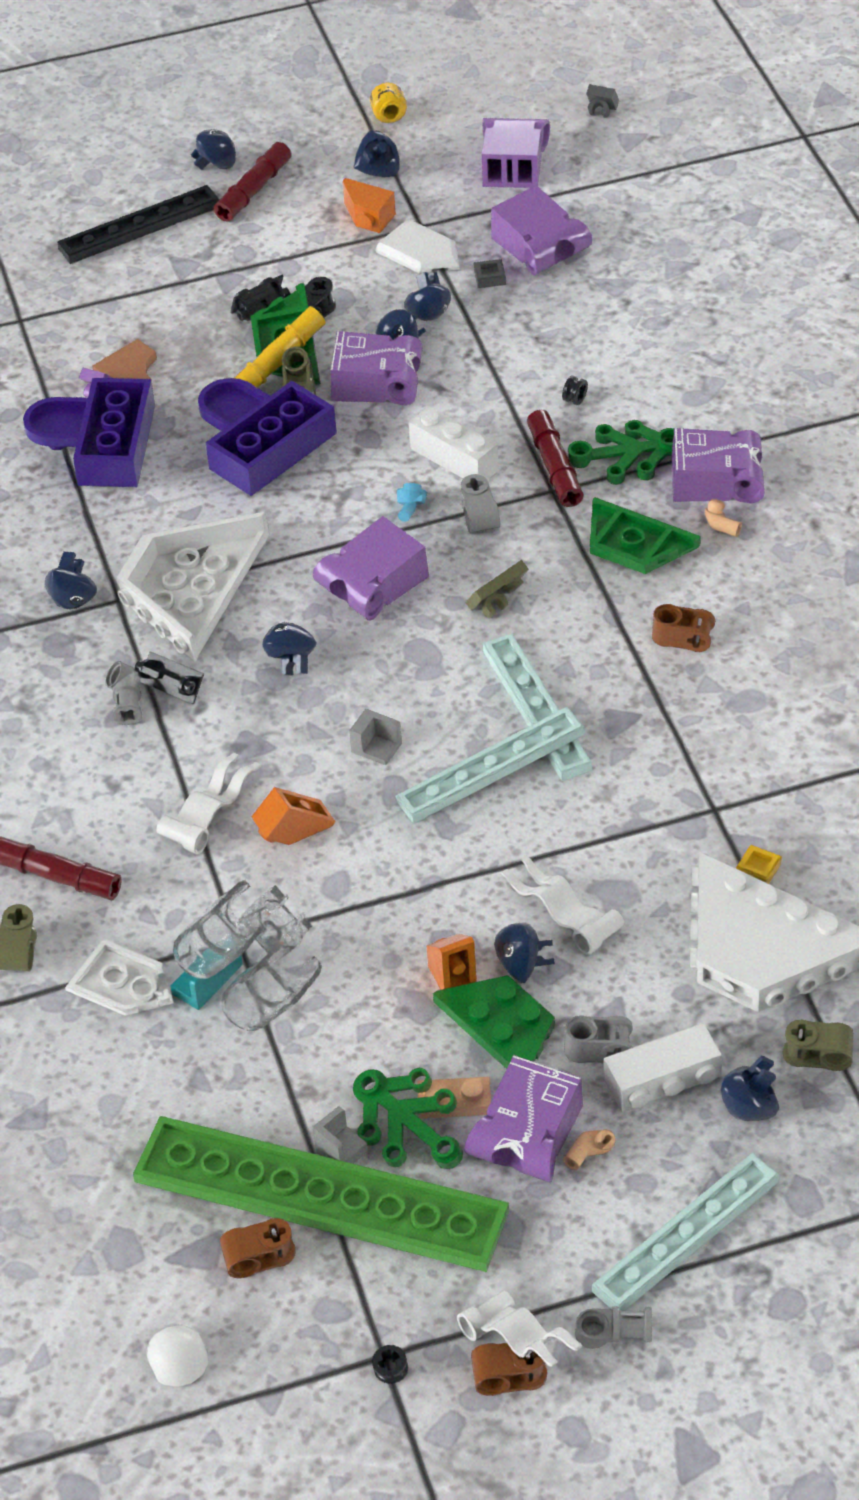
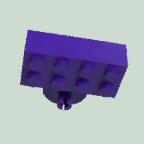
M92 378L88 398L50 397L39 400L32 404L23 416L25 433L32 442L42 446H49L52 450L76 447L73 462L78 486L138 487L155 410L152 380Z
M225 378L208 384L198 396L201 417L221 431L205 442L209 470L250 496L257 493L337 434L334 406L293 381H290L270 396L247 381Z

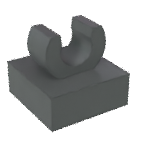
M589 84L586 95L590 102L588 104L590 115H594L597 107H603V118H607L610 114V109L617 110L619 98L615 89Z

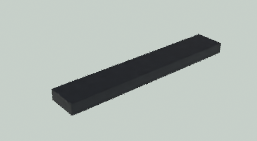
M208 185L59 240L57 241L58 249L66 260L72 264L214 210V205L220 199Z

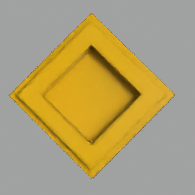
M750 845L736 866V869L769 884L781 865L782 856Z

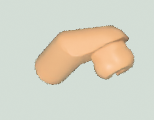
M711 499L708 502V508L705 509V516L710 527L716 531L738 537L742 528V522L726 518L723 512L725 508L724 502Z
M607 1129L581 1133L564 1156V1164L572 1170H578L587 1156L609 1152L615 1145V1135Z

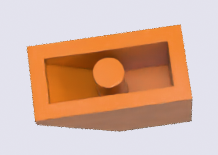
M344 178L342 181L344 204L355 226L381 233L396 215L394 191Z
M277 787L271 790L251 816L259 828L258 832L261 837L271 843L276 841L287 845L328 829L336 822L321 800Z
M456 934L426 945L428 968L440 990L477 982L475 943L472 936Z

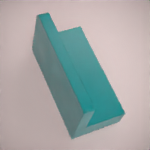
M231 937L224 946L214 941L170 985L171 994L195 1009L200 1010L243 965L240 941L235 937Z

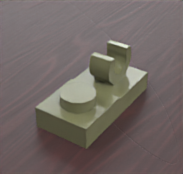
M520 560L476 590L465 603L471 611L482 605L483 614L489 619L492 618L496 611L491 603L497 604L501 610L505 609L508 601L500 593L506 590L510 594L524 583L521 578L529 568Z

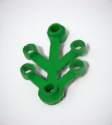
M630 420L625 424V434L614 430L608 424H601L595 429L596 441L600 444L614 442L618 445L592 448L591 444L586 441H574L568 446V460L575 468H585L591 460L622 456L616 464L610 465L607 468V481L618 485L625 481V471L643 453L653 452L646 460L640 461L637 464V477L641 480H651L655 476V467L666 456H672L674 428H666L658 432L644 426L638 420ZM641 437H643V438H645V439H647V440H649V441H642V442H641V441H639V440H637V439H640Z
M415 1068L407 1076L386 1078L381 1071L374 1069L366 1070L359 1074L353 1084L355 1097L359 1102L363 1103V1123L359 1125L357 1134L367 1143V1146L376 1145L381 1140L382 1132L377 1125L378 1105L380 1104L388 1111V1144L383 1148L382 1156L389 1166L399 1167L407 1159V1153L403 1148L404 1125L431 1148V1155L439 1167L452 1169L458 1166L463 1159V1150L458 1141L451 1136L441 1137L415 1115L437 1111L442 1114L453 1112L457 1106V1099L452 1091L440 1089L431 1097L397 1100L390 1094L392 1092L412 1089L417 1093L429 1090L432 1085V1079L424 1068ZM418 1077H425L423 1083L414 1084ZM375 1082V1086L372 1089L365 1090L368 1084ZM450 1097L448 1104L439 1105L443 1098ZM375 1129L371 1137H364L367 1130ZM447 1145L451 1146L450 1150L447 1153H440V1150ZM393 1151H400V1154L397 1158L389 1159V1156Z

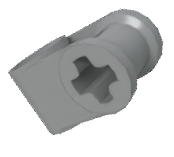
M478 474L466 476L461 482V491L464 497L462 508L468 532L473 533L499 528V511L497 503L493 499L488 480Z
M581 1015L569 1019L565 1026L564 1038L566 1057L576 1063L604 1062L605 1057L616 1054L615 1048H618V1053L633 1048L629 1043V1035L633 1030L632 1022L623 1016L587 1017ZM616 1026L619 1027V1032L615 1031Z

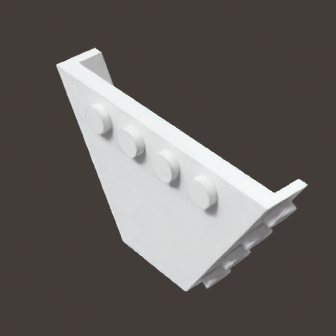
M265 512L142 535L116 577L120 589L117 592L120 601L125 607L130 606L134 609L144 623L149 622L154 626L162 638H168L179 653H185L193 661H196L270 535ZM209 546L200 559L197 550ZM187 554L195 555L196 558L190 561Z
M699 852V866H692V886H699L698 892H691V913H698V919H691L690 940L697 941V947H690V968H697V983L756 1012H760L769 1007H777L784 1001L797 995L810 993L816 987L825 983L840 980L847 974L859 969V926Z

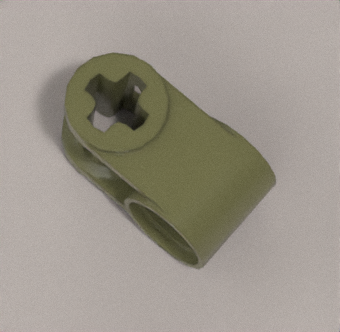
M300 347L287 349L282 356V387L293 381L316 395L313 368L307 352ZM296 362H303L300 367L291 368Z
M12 905L2 915L0 925V970L30 972L32 969L37 932L33 926V912L26 905Z
M802 1019L792 1021L786 1027L785 1037L787 1042L784 1044L782 1053L783 1058L790 1065L795 1067L823 1068L832 1071H842L851 1067L853 1063V1029L850 1026L839 1022L824 1023ZM802 1029V1030H803L802 1038H798V1037H799V1030ZM798 1049H802L801 1057H798Z

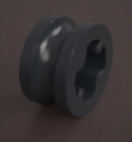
M571 375L564 385L562 399L567 402L572 400L573 404L580 405L587 393V380L580 379L578 381L576 376Z
M382 1346L376 1350L372 1357L375 1376L384 1383L394 1384L400 1382L408 1373L409 1367L405 1352L398 1346ZM392 1359L393 1363L396 1361L397 1368L389 1371L388 1367L384 1366L383 1361Z

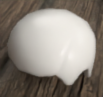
M185 1325L165 1327L156 1333L148 1344L147 1358L157 1380L164 1385L179 1387L191 1384L204 1374L208 1365V1354L202 1337L196 1330Z

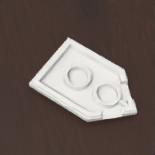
M410 219L404 221L383 238L376 248V253L419 274L424 272L431 273V269L448 268V271L460 270L456 242Z
M104 938L65 987L68 992L124 1016L174 1003L162 962Z

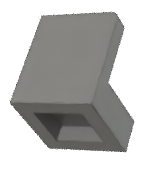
M369 709L363 711L349 730L351 752L383 765L390 761L402 744L400 722Z
M340 1106L313 1126L316 1153L320 1156L353 1164L368 1152L367 1143L347 1127L345 1110Z

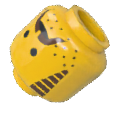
M390 82L381 83L372 90L370 105L373 114L379 121L394 123L405 115L407 101L402 89L398 85Z

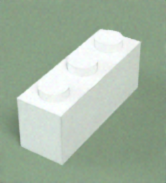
M430 406L426 407L409 421L410 449L464 479L468 475L478 474L488 480L499 471L498 444Z
M704 1023L605 1057L604 1081L621 1112L632 1108L644 1107L649 1102L666 1096H675L682 1090L699 1084H708L721 1077L722 1054Z

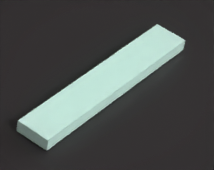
M512 633L483 643V652L528 726L559 711ZM578 739L546 755L561 781L592 771V762Z
M565 707L396 795L397 803L410 821L415 824L585 735V727L572 711Z
M751 1153L592 1284V1292L611 1309L613 1306L619 1307L621 1311H625L779 1183V1174L754 1153Z

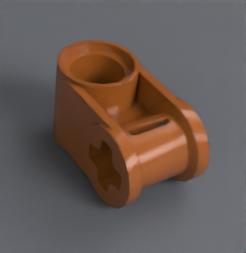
M672 604L659 605L653 613L652 639L656 644L663 647H676L694 652L706 651L711 644V636L709 634L714 628L716 620L711 612L704 609L685 608ZM699 618L702 619L701 626L698 625ZM697 635L700 636L698 643H696Z
M273 1218L265 1222L234 1228L225 1232L220 1237V1245L228 1274L233 1278H246L261 1271L289 1264L296 1254L295 1244L291 1239L292 1230L290 1225L283 1219ZM273 1228H274L275 1231H276V1235H274V1236H273V1234H272V1229H273ZM280 1249H281V1252H282V1256H281V1257L278 1256L277 1250H280Z
M487 1343L472 1350L471 1359L475 1389L481 1395L495 1396L506 1392L535 1390L543 1386L547 1380L545 1362L534 1351L530 1353V1357H519L507 1343ZM529 1373H533V1380H529Z

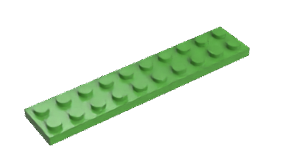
M164 1116L159 1117L133 1172L135 1183L272 1218L283 1219L303 1226L483 1272L488 1270L509 1214L508 1202Z

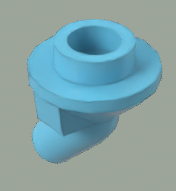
M405 483L403 488L397 489V502L404 505L398 513V518L403 522H407L418 504H425L427 491L421 489L422 486L420 484Z

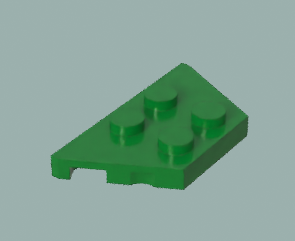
M304 283L295 286L296 291L283 299L280 296L271 302L269 307L261 309L250 316L256 357L286 331L285 327L295 321L309 307ZM312 336L306 342V345L304 347L300 346V348L307 352L313 368L314 383L317 385L321 384L314 337ZM296 362L291 368H298L303 362ZM282 365L272 375L283 377Z
M596 497L592 500L590 554L647 574L700 546L701 536Z
M508 975L437 990L433 993V1002L506 1069L513 1055L533 1062L535 1059L538 1060L543 1051L544 1041L549 1039L555 1027V1017Z

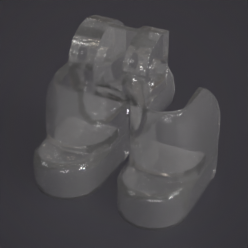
M242 880L215 900L201 916L184 929L174 941L173 953L176 962L186 973L196 978L207 979L215 976L236 960L256 940L264 951L246 971L235 978L224 991L221 998L222 1010L230 1022L243 1030L256 1031L265 1027L296 1004L319 976L322 965L315 956L293 971L283 968L278 963L280 959L300 945L304 935L312 925L305 918L306 914L304 912L295 917L284 904L289 899V896L287 894L284 895L276 885L260 896L238 919L234 915L231 905L237 897L251 887L247 881Z

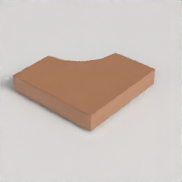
M136 339L94 364L92 368L113 378L151 379L147 371L149 366L157 360V356L153 349L139 339Z

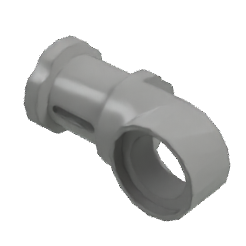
M116 661L110 667L105 680L106 686L113 690V699L116 702V706L113 709L114 720L121 725L136 724L141 720L142 712L138 701L141 699L140 687L135 684V669L121 661Z
M613 1306L612 1309H587L581 1312L576 1319V1339L582 1346L590 1349L600 1348L607 1342H618L620 1338H644L645 1342H652V1308L645 1307L644 1311H621L619 1307ZM588 1322H597L604 1330L599 1335L591 1336L586 1334L582 1327Z

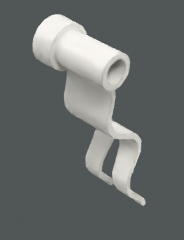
M232 753L230 756L223 758L216 766L207 789L203 792L194 791L190 794L181 811L174 819L164 815L157 825V833L183 844L184 849L194 854H200L208 843L209 831L206 828L209 826L216 811L222 806L231 807L235 803L246 777L251 772L258 770L262 764L255 762L238 769L233 775L227 790L220 796L226 772L229 766L239 758V755Z
M527 855L521 858V861L525 864L531 877L541 886L534 888L526 886L508 869L501 872L519 894L523 896L532 894L538 896L557 924L574 930L573 941L577 948L585 955H591L602 946V941L624 926V919L618 911L611 909L606 914H603L595 908L583 905L564 877L560 875H544Z
M507 1291L500 1292L477 1308L471 1306L457 1315L458 1324L469 1340L475 1341L487 1332L495 1330L503 1336L510 1348L519 1357H525L534 1351L550 1367L558 1362L549 1352L545 1343L554 1337L575 1351L582 1347V1344L576 1341L563 1327H556L547 1333L529 1310L523 1307L516 1310V1304Z

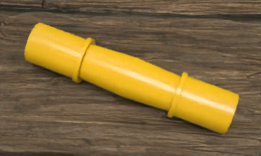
M309 306L295 321L285 327L286 331L270 343L252 363L248 362L246 367L234 378L247 381L257 388L267 382L266 378L282 365V356L287 349L291 347H304L306 342L326 324L323 316L315 308Z

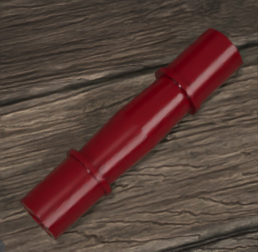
M275 142L263 156H260L256 160V164L243 175L236 185L230 186L228 192L214 205L216 216L222 221L229 222L243 207H246L250 203V199L262 189L270 178H274L278 171L290 160L292 154L289 147L282 142Z
M536 410L527 418V424L533 436L534 445L540 450L543 462L550 474V483L554 487L560 503L564 507L576 506L584 497L576 477V471L570 466L567 454L560 442V434L556 430L550 414L546 410Z
M0 836V865L16 869L22 874L29 872L53 882L75 887V890L78 892H86L111 901L116 898L120 891L122 878L119 874L92 866L88 862L81 864L57 854L38 850L32 844H24Z

